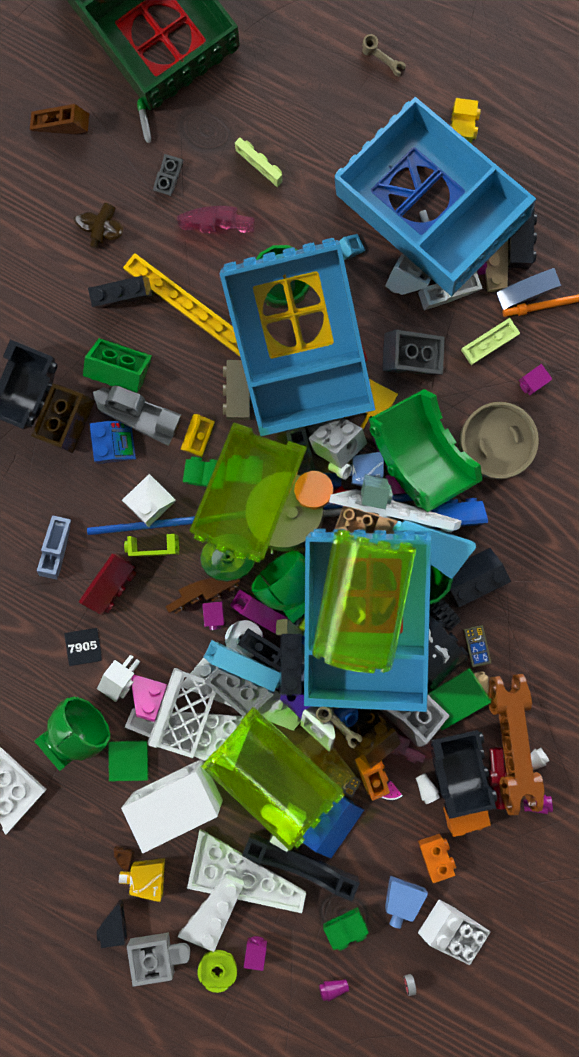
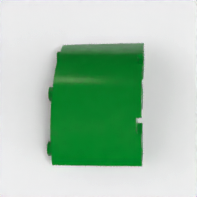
M423 389L369 418L371 426L370 433L375 438L379 451L388 466L389 474L395 477L417 507H421L426 512H429L481 482L482 472L481 465L464 451L460 452L455 446L457 442L449 429H444L440 421L443 417L436 395Z

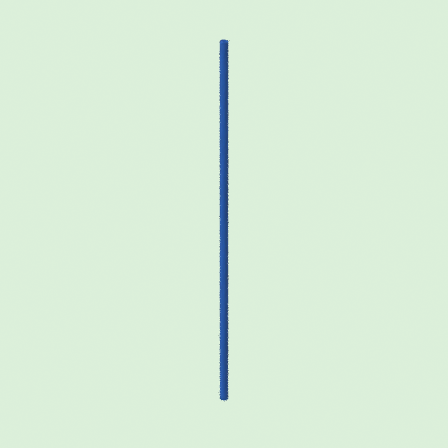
M408 494L392 495V500L397 502L413 501ZM330 502L324 506V510L343 508V505H333ZM246 511L156 520L149 527L144 522L87 528V534L96 535L246 519Z

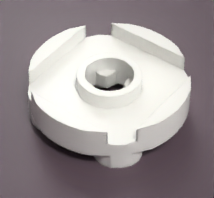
M237 621L226 632V647L251 658L254 656L253 654L237 645L240 641L239 636H243L248 628L263 637V633L259 626L252 621Z

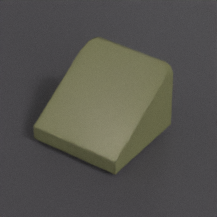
M277 620V635H303V631L290 620Z

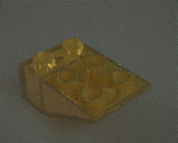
M311 734L288 752L324 800L356 776L334 745L329 752Z

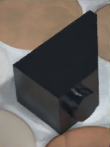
M123 899L116 903L101 923L99 929H97V941H100L101 948L125 945L128 939Z

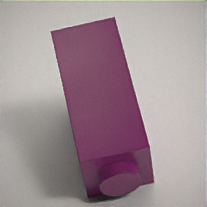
M240 589L230 604L240 614L275 634L277 620L288 619Z

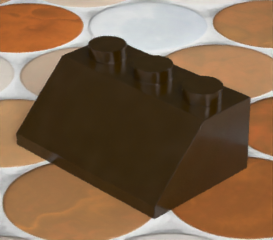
M53 383L31 437L73 453L95 401L82 393Z

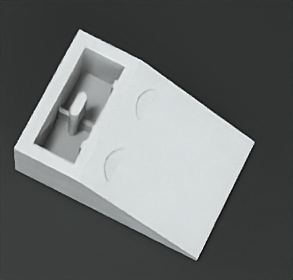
M438 900L418 934L429 946L470 965L490 934V931L451 905Z

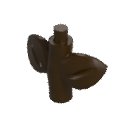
M109 203L103 204L98 215L86 212L73 218L75 224L81 230L87 233L92 232L90 247L97 249L99 243L102 244L104 237L108 240H115L123 234L122 224L119 221L111 220L116 207Z

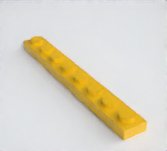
M136 253L132 255L123 267L126 272L133 277H148L151 290L240 357L233 326Z

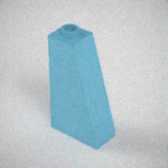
M398 521L392 529L393 531H407V534L415 535L416 531H425L427 535H431V565L451 579L476 548V544L470 540L413 521Z
M211 640L204 655V658L210 664L273 692L275 688L279 687V671Z

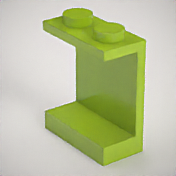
M167 534V550L137 552V538L127 536V541L124 542L125 553H128L130 557L179 555V536Z

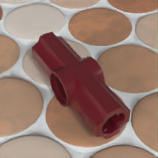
M493 747L489 749V784L497 795L496 809H506L500 792V779L507 776L504 750L502 747Z

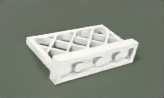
M177 668L173 669L148 740L149 746L159 747L191 758L194 757L216 694L212 689L211 694L203 697L199 687L206 684L204 678L183 672ZM184 677L192 679L195 686L185 691L182 686ZM197 689L201 699L191 703L187 693ZM185 695L189 705L178 710L176 700ZM203 701L206 706L205 711L196 715L192 706ZM191 707L195 717L184 722L180 712ZM178 714L182 723L172 728L169 723L170 717ZM197 720L199 728L196 732L190 734L186 724ZM184 726L188 736L178 740L174 731ZM172 732L176 742L170 745L161 743L163 737ZM190 738L193 744L191 751L182 750L179 743Z

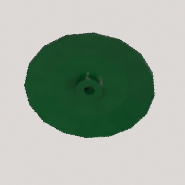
M224 534L209 540L202 549L200 560L201 566L208 576L215 580L228 582L238 580L247 575L254 567L256 554L253 545L248 539L236 534Z

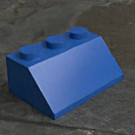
M477 498L465 499V502L458 503V499L448 500L446 504H441L431 510V512L461 520L460 527L488 523L483 501H477Z
M332 787L300 833L299 839L315 852L332 858L364 812V809Z

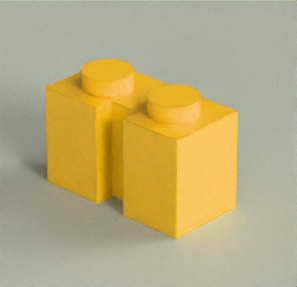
M456 98L450 126L471 143L477 137L478 127H475V120H479L481 109H478V101Z

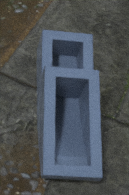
M552 268L506 287L496 294L503 310L555 291L561 284L555 268Z
M52 515L41 549L42 555L37 568L39 576L58 580L67 546L71 519Z

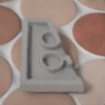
M219 667L205 678V683L246 720L274 695L273 691Z

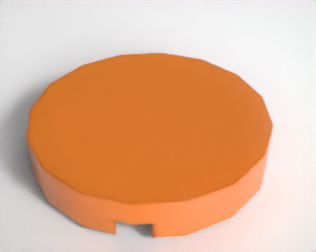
M319 471L304 473L295 483L294 493L296 500L305 508L313 510L323 508L329 503L330 495L333 494L331 480L326 474Z

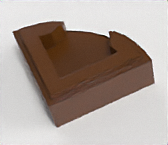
M115 846L114 857L123 870L129 872L134 851Z

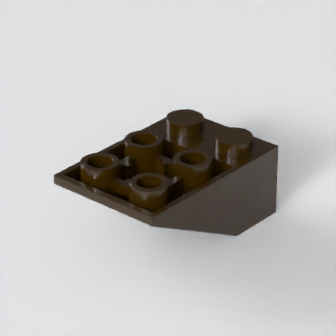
M358 709L357 722L353 726L348 727L354 733L361 735V742L356 738H352V741L356 744V747L352 749L371 769L401 744L396 731L373 709ZM334 725V727L338 730V732H339V733L343 736V738L347 741V739H346L345 736L341 733V731Z

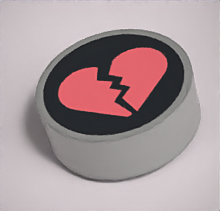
M411 974L404 975L407 995H416V985Z

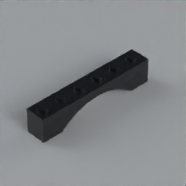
M251 832L243 850L242 856L297 874L349 901H353L360 884L359 878L356 875L290 848L286 852L270 843V840Z

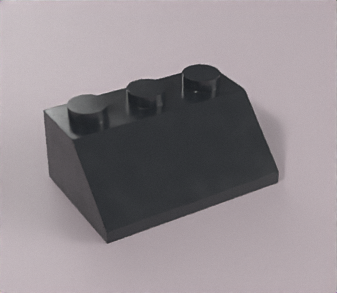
M490 547L465 561L453 577L449 594L455 607H461L510 583L511 580L502 562Z

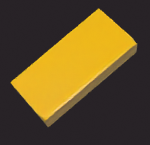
M194 414L181 450L202 457L215 421Z

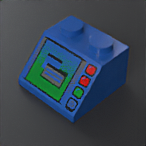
M120 421L90 423L94 462L104 464L136 459L132 427Z

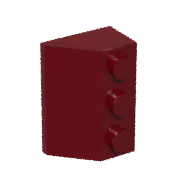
M112 553L79 600V603L100 615H104L106 612L109 614L115 606L113 602L116 597L120 598L125 592L126 588L124 586L127 581L131 582L136 576L137 572L135 570L137 567L119 554Z

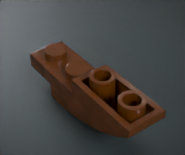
M208 578L194 582L179 589L178 591L182 597L165 607L169 613L174 611L177 614L185 609V604L189 602L194 604L201 600L202 594L206 600L211 599L213 602L222 597L221 592L226 589L230 592L239 587L238 582L241 580L226 582Z

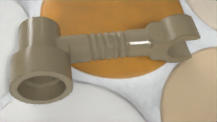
M366 35L362 43L363 53L367 56L373 54L388 65L395 76L400 77L401 72L397 70V67L405 70V63L393 60L378 49V39L375 35Z
M319 707L316 711L317 719L323 723L331 721L345 736L351 748L356 747L352 738H356L359 742L362 741L361 735L351 731L334 714V707Z

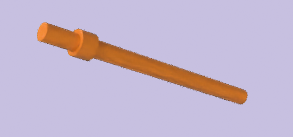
M579 294L528 305L525 303L518 304L516 307L503 309V317L517 314L521 316L526 315L527 312L579 302Z

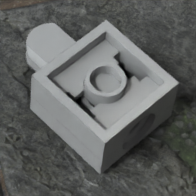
M345 418L307 426L311 435L309 440L314 453L341 469L367 444L363 428Z
M169 932L131 938L127 945L132 986L172 980L175 972L174 965L185 964L189 960L191 950L188 944L179 943L171 945Z

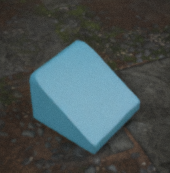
M358 234L343 237L339 241L344 260L365 251Z

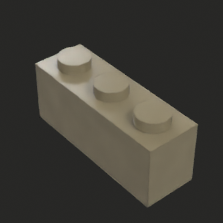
M227 360V366H223V377H227V385H223V396H226V403H223V415H226L227 420H250V392L242 361Z

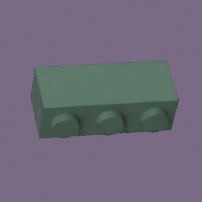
M364 475L361 489L362 505L386 510L387 504H391L393 495L387 478Z

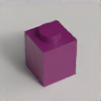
M540 364L519 380L521 383L520 387L525 393L532 395L550 382L552 377L544 366Z
M223 601L203 603L204 627L209 626V630L221 629V625H225Z
M259 936L248 938L244 968L263 971L267 940H263Z

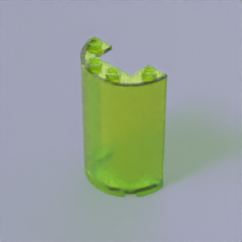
M233 422L189 530L194 534L193 538L200 542L206 541L215 545V549L220 552H233V556L244 560L245 557H248L250 560L259 563L260 560H264L307 447L288 441L287 445L263 438L255 435L252 428Z
M338 530V532H334L312 654L317 659H320V657L325 658L324 663L350 671L375 673V669H381L382 673L391 671L394 664L416 548L413 547V544L407 542H400V545L396 544L395 547H392L391 543L385 541H378L377 544L369 542L370 539L365 537L354 539L355 536L350 535V531Z
M255 707L251 708L240 721L239 726L201 766L289 851L294 846L298 848L305 840L303 835L310 826L314 829L321 821L319 816L323 812L327 814L333 808V802L337 804L345 795L343 789Z

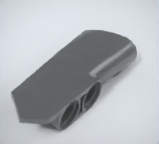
M112 386L111 390L103 387L93 392L99 411L167 446L170 445L182 414L148 403L142 395L119 386Z

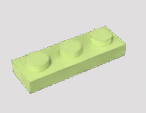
M239 138L235 142L236 151L276 187L282 183L281 170L276 165L272 166L268 163V159L262 153L258 154L249 141H243Z
M508 318L463 347L461 351L469 363L473 365L517 337L520 332L512 320Z

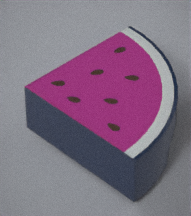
M389 780L387 785L390 793L381 798L397 800L403 797L393 782Z

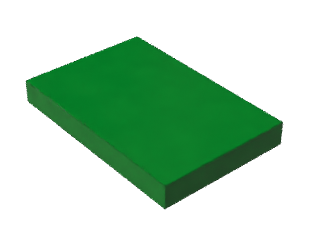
M470 668L428 692V695L449 715L448 719L440 727L441 730L491 703V699Z

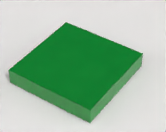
M148 740L109 741V781H148Z

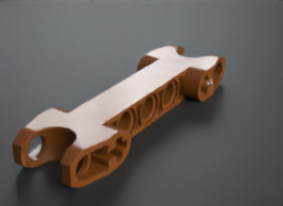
M523 674L513 675L511 690L508 692L500 676L490 677L488 696L491 699V703H489V708L493 715L499 714L507 776L500 779V792L508 815H519L520 802L523 796L527 798L532 811H542L544 784L542 776L538 772L533 773L525 711H530L532 708L531 693Z

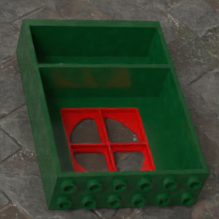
M67 0L137 95L143 100L149 111L161 106L164 100L175 96L178 90L184 86H189L196 77L204 75L210 67L221 63L224 57L235 53L240 46L238 26L218 0ZM156 5L167 6L179 12L180 17L167 27L161 28L148 12V9ZM142 15L155 31V35L140 46H136L132 39V26L135 18ZM188 24L192 36L191 45L188 52L182 55L170 41L168 35L181 25ZM161 41L174 56L175 62L171 64H157L146 59L143 53Z

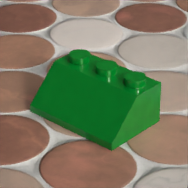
M98 338L85 356L83 376L110 386H119L138 393L144 383L152 355Z

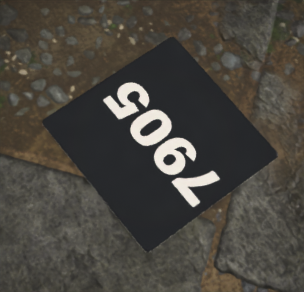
M97 628L64 633L69 666L102 661Z

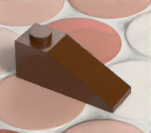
M76 104L32 111L30 130L63 134L88 132L90 113Z

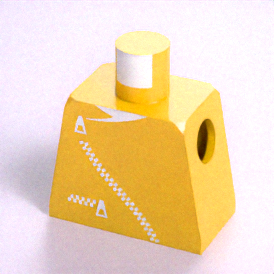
M165 859L133 862L131 872L120 871L119 884H130L129 894L132 896L160 902L163 896Z

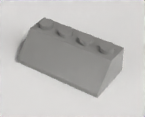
M429 695L427 712L380 710L417 747L426 745L449 717Z

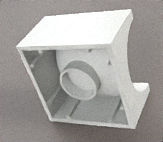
M200 759L134 791L121 809L142 853H145L218 817L223 799L204 760Z

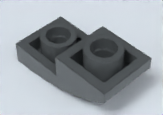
M164 154L153 191L172 196L183 165V159Z

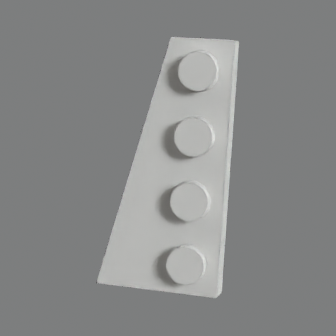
M225 874L213 889L211 895L202 903L199 910L179 932L178 937L214 952L244 885V881Z

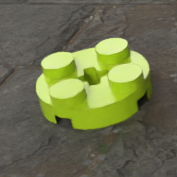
M214 950V952L210 951L204 954L199 963L198 978L206 986L207 990L216 993L223 992L236 980L237 964L231 953L223 950ZM220 967L223 972H220L217 976L215 972H212V969Z

